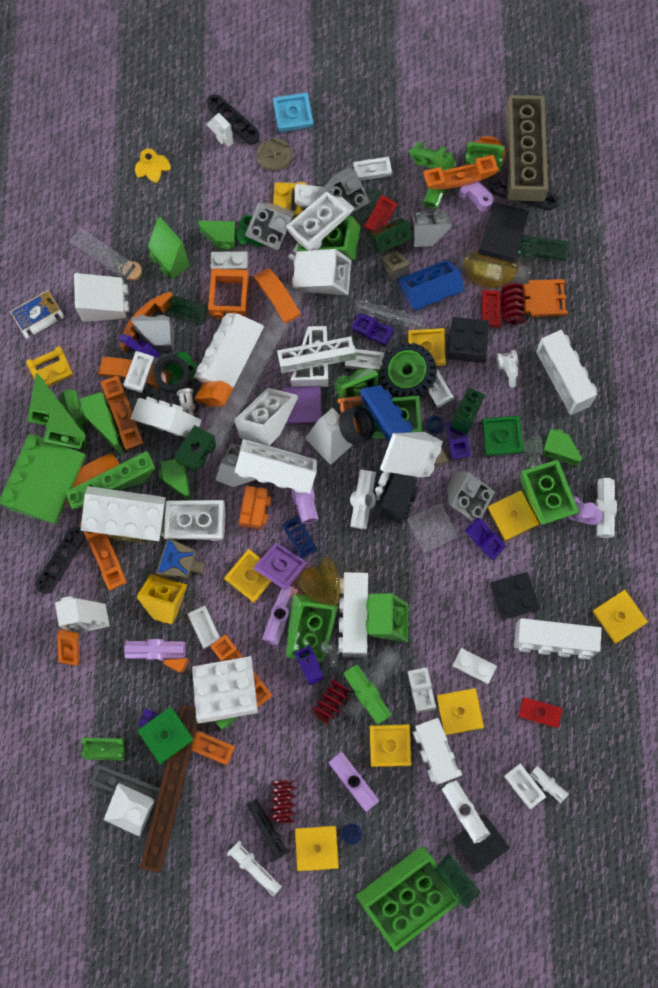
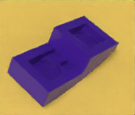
M358 313L351 327V330L383 346H387L394 332L392 327L378 323L375 318Z
M123 333L118 338L121 343L134 351L154 357L160 355L148 342L141 340L136 342L131 336Z
M452 422L445 423L451 459L471 457L466 434L450 428Z
M476 518L465 530L475 544L492 560L506 548L498 535L493 533L481 518Z

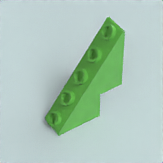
M36 373L27 421L46 425L44 442L80 449L82 441H85V433L78 427L73 417L68 414L64 405L58 401L54 392L46 385L44 379Z
M148 451L66 491L65 494L72 509L80 508L84 505L85 492L88 486L123 491L126 488L145 484L155 467Z

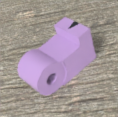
M479 182L460 188L459 196L463 200L468 197L476 204L478 210L486 212L492 207L493 195Z
M573 496L579 513L569 516V519L591 525L598 524L602 520L603 514L594 503L588 502L584 504L577 496Z

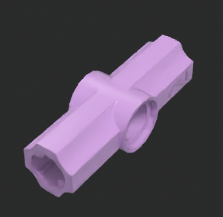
M313 487L310 493L305 492L303 494L292 489V499L294 504L297 505L301 523L307 525L318 521Z
M289 586L287 590L281 588L275 606L271 610V616L262 637L263 641L278 646L286 623L289 620L294 594H298V590L294 587ZM278 611H283L286 615L283 619H277L275 614Z
M161 639L126 641L124 646L125 658L146 659L148 661H153V659H159V661H164V659H185L186 642L165 641Z
M343 752L328 762L365 812L379 802V799ZM351 776H356L360 780V784L356 788L350 787L348 784V779Z

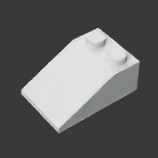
M267 388L234 419L239 437L270 446L280 436L298 396Z
M426 432L393 433L380 470L414 477H429L434 471V464L441 452L443 441Z

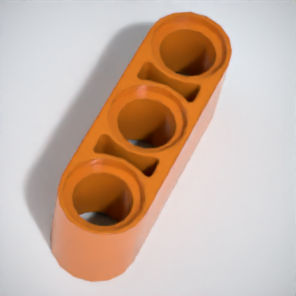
M223 381L204 382L194 400L199 404H205V407L225 406L233 391V387Z

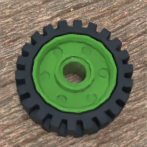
M406 342L405 345L398 344V347L391 348V352H387L385 354L386 358L382 359L383 365H380L382 382L387 390L396 397H422L424 393L427 394L429 392V388H432L434 386L433 382L436 381L437 368L435 360L430 352L416 343L410 344L409 342ZM413 368L412 373L405 375L406 369Z

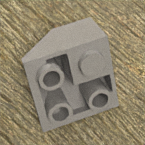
M350 167L333 175L323 187L325 193L328 191L332 196L343 197L355 208L351 213L370 203L356 170Z
M258 202L245 236L275 250H279L287 232L286 225L292 221L295 213L279 205Z
M420 211L412 214L414 247L433 246L451 228L448 213L435 211L434 213L427 214V212Z
M139 315L132 317V323L137 334L156 351L174 350V329L170 317L164 315H157L156 317Z
M230 444L220 464L216 481L235 487L256 480V478H244L235 473L241 445Z
M455 471L447 486L449 505L472 522L476 518L482 519L495 491L470 472Z

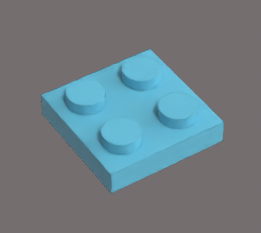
M308 93L273 98L279 133L314 127Z

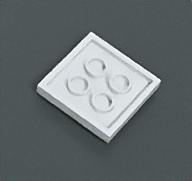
M251 656L192 666L198 724L258 713Z

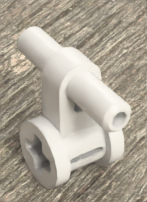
M511 350L510 353L506 354L497 353L496 362L498 369L505 370L507 377H509V387L513 388L516 386V377L518 376L517 353L515 350Z

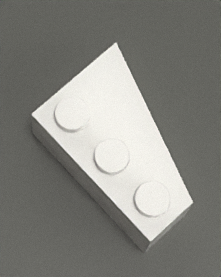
M72 596L63 597L61 601L55 602L59 626L65 631L83 633L110 627L106 604L77 599Z

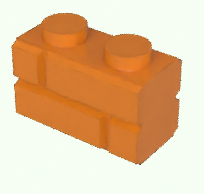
M252 486L245 487L238 522L240 527L262 530L263 525H267L268 514H265L266 508L271 506L272 496L269 495L268 489Z

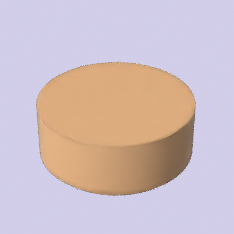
M129 262L124 266L123 272L128 280L136 281L142 276V268L137 262Z

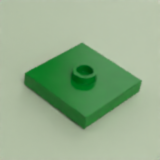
M520 415L481 419L485 456L524 453Z
M169 707L138 730V733L160 765L194 741L172 707Z

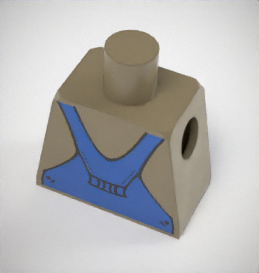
M168 538L156 573L160 577L190 580L192 572L204 573L206 563L196 561L198 554L195 550Z

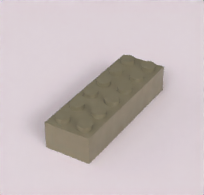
M509 95L506 105L508 201H545L548 191L545 97Z

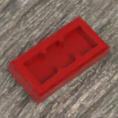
M381 195L364 228L373 231L386 225L397 203Z
M482 290L481 320H489V327L500 328L501 291Z
M523 697L518 717L558 728L563 708Z

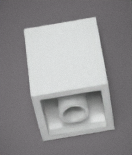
M336 249L296 252L294 276L292 277L293 288L300 292L348 296L351 260Z
M74 273L75 309L82 322L126 318V312H129V303L125 299V295H128V285L124 284L121 277Z

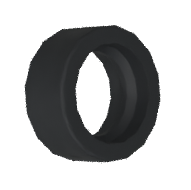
M168 355L156 363L153 376L157 385L163 391L177 393V391L184 389L188 385L190 370L182 358ZM169 364L179 365L183 371L181 381L174 385L166 384L161 378L162 369Z
M355 406L343 411L339 417L340 432L348 443L352 445L361 444L372 438L375 426L373 418L366 408ZM353 416L358 420L360 424V435L356 432L354 428Z

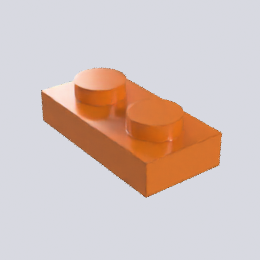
M59 630L57 634L58 662L78 666L80 660L79 633Z
M198 731L192 751L228 766L235 746Z

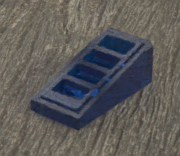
M298 515L281 524L301 559L317 551L313 540L305 526L301 523ZM299 524V527L289 531V528ZM301 530L303 531V533H301V534H299V535H297V536H295V537L293 538L292 535H294V534L300 532ZM305 537L307 538L306 540H304L303 542H301V543H299V544L296 543L297 541H299V540H301V539H303V538H305Z

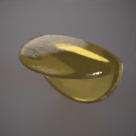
M479 251L469 252L464 257V268L468 277L477 285L485 288H498L508 284L515 277L518 270L516 261L511 263L478 254Z
M323 557L319 567H311L302 572L299 579L300 587L309 598L318 603L337 605L340 596L338 569L330 557Z

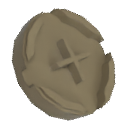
M271 138V140H265L257 149L258 163L267 171H281L291 162V148L283 139Z

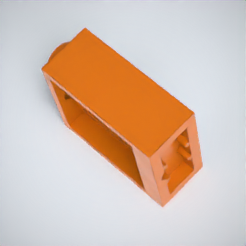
M211 269L208 306L210 316H213L215 319H223L226 313H233L247 318L248 270ZM216 283L243 284L241 307L215 306Z

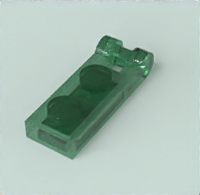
M522 235L517 255L566 261L570 241ZM526 244H532L531 248L526 247Z
M446 854L434 868L435 872L465 909L468 910L474 898L477 899L481 895L479 889L451 855Z

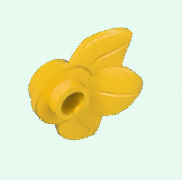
M149 148L141 152L140 161L135 166V173L138 178L146 175L154 183H158L160 180L161 171L171 170L167 158L157 155L153 149ZM146 155H151L152 159L147 160L145 157Z

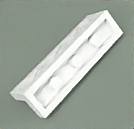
M352 337L277 350L281 373L356 359ZM349 343V347L338 348L340 344ZM323 347H328L329 349H331L328 351L319 352ZM308 350L312 352V354L301 355L303 351ZM291 354L294 357L283 359L282 355Z

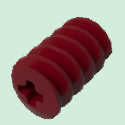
M510 283L502 287L501 306L503 322L511 325L525 323V319L521 318L525 316V312L521 311L525 309V305L522 304L525 302V298L522 297L525 295V292L521 290L524 288V285Z
M335 680L330 681L333 688L326 687L328 694H321L324 701L317 699L316 703L319 708L315 706L311 708L314 712L313 715L327 726H330L328 718L335 719L332 712H340L337 705L344 707L342 698L349 700L346 693H352Z
M275 780L271 782V785L277 787L271 790V793L276 795V797L270 799L271 802L276 804L270 807V810L276 812V814L270 815V819L275 820V822L295 823V820L290 819L291 816L296 815V812L290 810V808L296 806L295 803L290 802V800L296 798V795L291 794V791L296 790V787L291 785V783L296 782L295 780Z

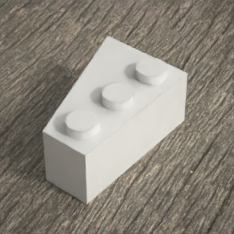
M327 326L308 327L302 346L327 341ZM323 347L319 352L328 351V348ZM308 350L303 351L301 355L312 354V352ZM328 365L294 371L290 380L291 387H329Z
M147 397L146 400L137 399L130 418L141 424L185 438L193 426L199 427L202 421L183 412V407L172 404V407H170L169 403L161 400L157 403V400Z
M436 718L415 726L416 731L413 732L416 743H421L423 750L420 751L423 762H428L430 770L427 772L431 782L435 781L436 785L462 776L460 769L458 770L456 766L455 756L450 750L447 737L439 719Z

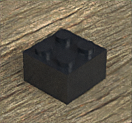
M452 317L447 359L484 363L487 356L490 321Z
M395 473L381 505L380 516L401 524L403 519L407 520L412 506L410 502L414 503L418 494L417 479Z

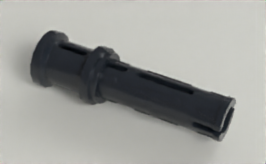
M258 799L247 804L246 806L266 839L264 840L265 845L269 846L274 855V861L290 853L291 851L286 849L281 840V834L276 833Z

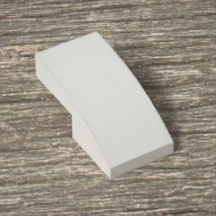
M427 667L408 671L416 713L436 710Z

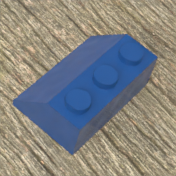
M448 259L397 279L408 304L414 310L423 309L428 304L438 303L443 298L456 296L465 290L460 270Z
M379 385L360 390L362 404L371 414L388 443H390L393 433L412 432V425L408 420L404 421L401 416L403 413L398 405L394 406L391 401L393 398L387 389L384 390Z

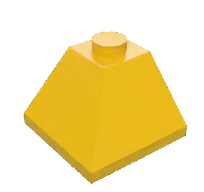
M150 574L138 593L137 599L154 620L172 625L178 615L187 584Z

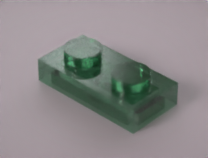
M173 295L168 314L203 325L206 320L208 306Z

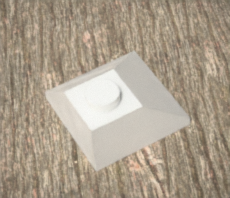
M333 408L317 421L305 437L330 465L353 446L343 438L339 428L340 415Z
M119 783L104 820L141 837L156 800Z

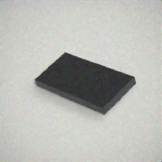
M494 202L478 254L514 263L529 211Z

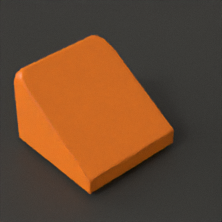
M186 658L164 660L163 663L172 670L183 674L190 661Z

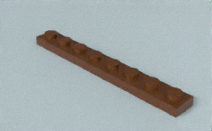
M181 705L179 718L195 741L199 725L196 719V708ZM194 741L167 760L140 869L160 874L162 872Z

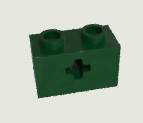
M403 218L369 232L373 246L379 252L386 251L414 238L408 221Z
M468 387L450 428L468 435L481 408L485 394Z
M194 425L174 456L176 462L195 473L198 469L201 470L206 463L205 458L216 447L214 435ZM200 447V451H197V450H196L195 453H194L193 450H194V449H198V448Z

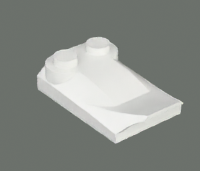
M327 191L286 225V228L306 250H317L322 244V239L337 227L355 208L343 197L332 196Z
M223 500L166 501L161 535L164 539L223 540L225 533V503Z

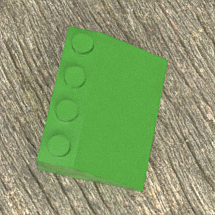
M29 434L2 492L0 504L13 512L56 525L67 501L65 492L72 489L86 454L63 445L44 442L43 437Z
M423 845L356 895L394 952L462 902Z

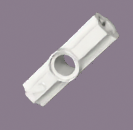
M360 470L357 490L350 497V502L353 506L350 527L367 529L370 509L376 503V496L373 493L376 472Z
M602 478L597 480V499L595 500V505L603 514L602 520L597 524V537L611 538L614 537L615 533L614 517H616L617 513L615 480Z
M457 780L445 785L442 792L474 844L486 839L490 833ZM463 808L471 810L470 814L466 816L461 815L460 811Z

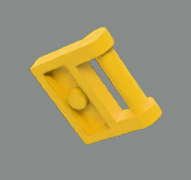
M275 182L273 204L291 211L292 192L295 185L307 184L305 182ZM299 205L296 206L295 211H292L295 213L294 219L303 212V208Z
M61 346L55 347V350L38 358L26 360L34 380L37 373L44 379L48 387L74 376ZM59 356V361L36 370V366Z

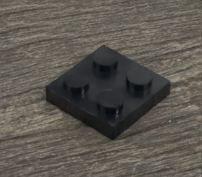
M528 572L490 582L502 620L540 609Z
M485 814L480 819L490 833L486 839L474 844L466 829L452 839L477 873L481 872L510 849L509 845Z

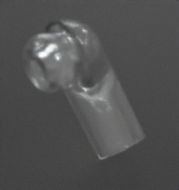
M331 641L322 642L321 651L327 652L329 655L328 666L338 667L339 649Z

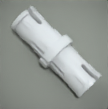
M539 766L531 772L530 776L543 787L542 790L548 791L560 804L569 795L568 792L555 782L556 779L550 778Z

